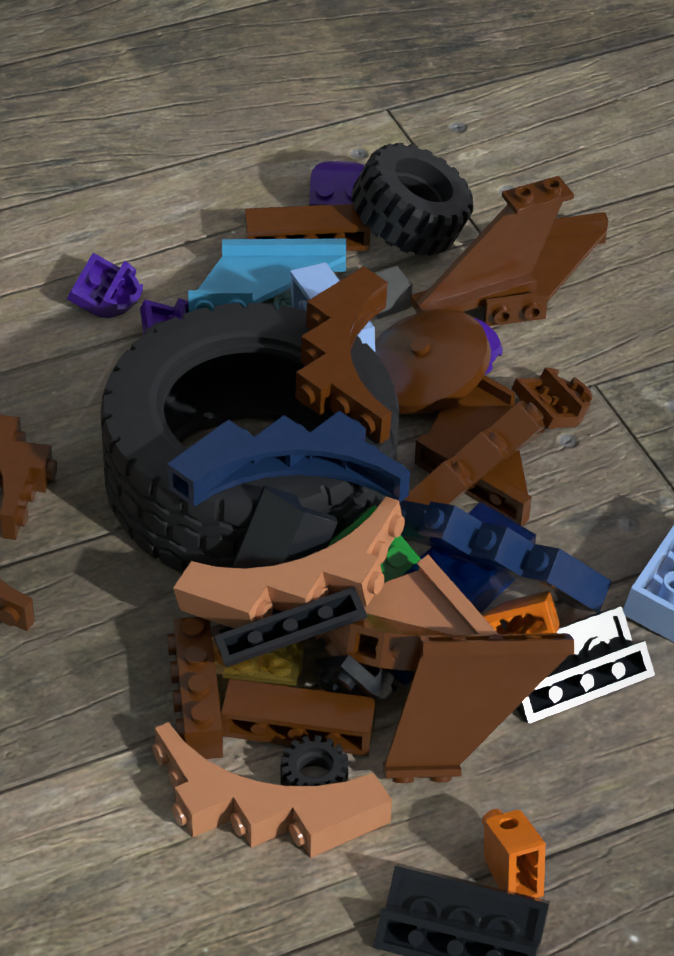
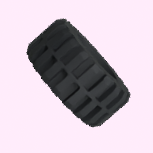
M390 143L376 149L368 159L352 190L355 212L357 215H360L361 222L365 226H369L371 233L377 238L380 236L385 240L384 243L391 247L394 245L399 247L400 251L406 253L411 251L419 256L426 254L428 256L436 255L448 250L469 220L474 207L472 192L468 189L466 180L459 176V172L454 167L451 168L442 157L438 158L433 155V152L427 149L421 150L418 146L412 144L405 146L404 143H395L393 145Z

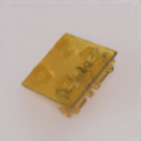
M297 642L233 666L225 667L223 678L296 686L298 675L302 674L303 670L302 657L305 642Z

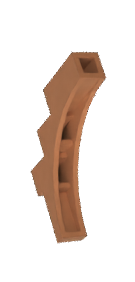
M385 497L373 514L351 534L328 548L302 559L275 566L247 569L215 567L191 561L173 587L180 611L236 629L271 616L273 609L283 612L354 586L363 606L367 607L373 596L380 593L384 584V574L380 564L384 562L392 541L395 537L401 535L404 528L405 520L402 517L399 500Z
M169 722L155 727L156 744L152 745V750L160 766L165 764L169 771V779L175 790V804L172 805L173 815L180 826H186L192 837L231 821L238 836L243 835L252 848L290 831L294 843L297 846L302 845L309 857L312 858L391 823L392 799L374 773L346 782L320 786H283L259 782L231 773L203 758L182 740Z

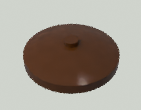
M451 309L427 310L410 315L390 326L375 341V353L380 358L382 364L385 365L395 387L400 414H426L456 403L469 394L482 380L491 358L490 343L481 324L472 316Z

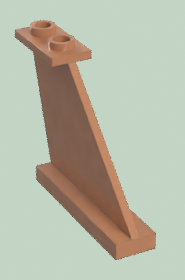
M429 555L417 562L418 571L385 582L380 593L373 596L367 607L364 606L366 614L451 635L498 634ZM350 624L314 636V638L318 640L322 637L328 644L325 646V650L330 657L346 655Z

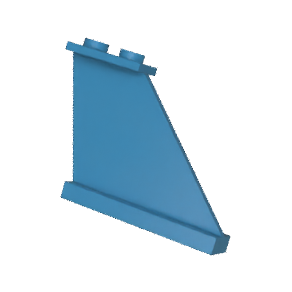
M222 239V257L198 290H188L189 312L202 308H208L210 311H213L215 306L240 303L242 307H247L248 303H262L291 288V270L326 262L333 272H346V239Z

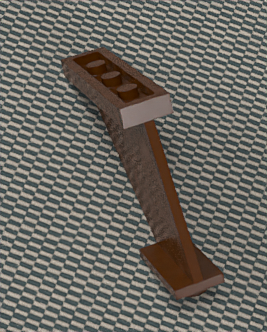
M560 176L502 191V198L506 201L507 205L428 290L411 294V305L417 313L434 309H451L464 312L484 306L486 299L521 295L535 291L537 289V279L532 274L533 268L562 202L574 199V193Z
M606 213L555 218L532 271V274L537 279V289L521 295L486 299L484 322L489 326L546 319L547 302L596 245L606 242L608 227Z
M484 375L482 380L469 394L456 403L441 409L428 435L424 433L416 440L414 464L431 473L441 463L451 459L481 431L491 427L514 406L515 392ZM518 451L465 494L517 526L522 527L529 521L532 497L528 495L520 451Z
M569 633L419 636V651L421 655L386 760L383 762L385 777L392 778V782L411 783L417 777H429V780L432 782H449L452 780V777L461 776L460 765L568 655H575V639Z

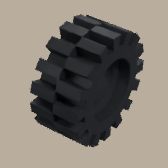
M315 735V741L311 742L309 741V736L302 737V744L294 740L291 742V749L286 747L283 751V757L281 756V785L320 786L348 781L349 769L347 753H343V747L340 744L333 748L334 740L327 738L325 743L321 742V736ZM308 766H320L328 770L329 773L322 777L314 778L303 775L300 770Z

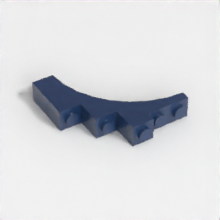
M340 411L312 432L307 431L304 426L295 423L283 415L255 437L248 430L240 428L228 419L167 464L168 489L193 507L214 494L241 483L267 477L289 475L323 476L348 481L377 491L386 497L399 500V503H401L409 496L410 471L403 464L394 461L379 451L374 445L365 442L366 428Z
M405 500L400 503L402 517L405 520L401 533L404 539L477 562L543 592L550 591L551 596L573 608L595 613L600 612L612 581L560 548L534 544L508 527L483 523L455 505L433 501L429 505Z

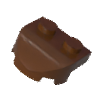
M545 367L540 378H516L511 390L520 398V402L524 401L527 405L531 402L538 408L544 417L542 420L546 428L576 427L583 421L591 406L590 402L593 395L588 387L575 377L570 382L558 377V369Z

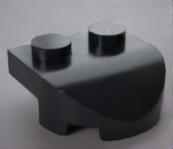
M349 654L316 658L308 669L317 677V684L328 692L362 695L364 697L376 698V700H387L392 697L398 688L392 685L394 677L387 669L378 667L364 668Z

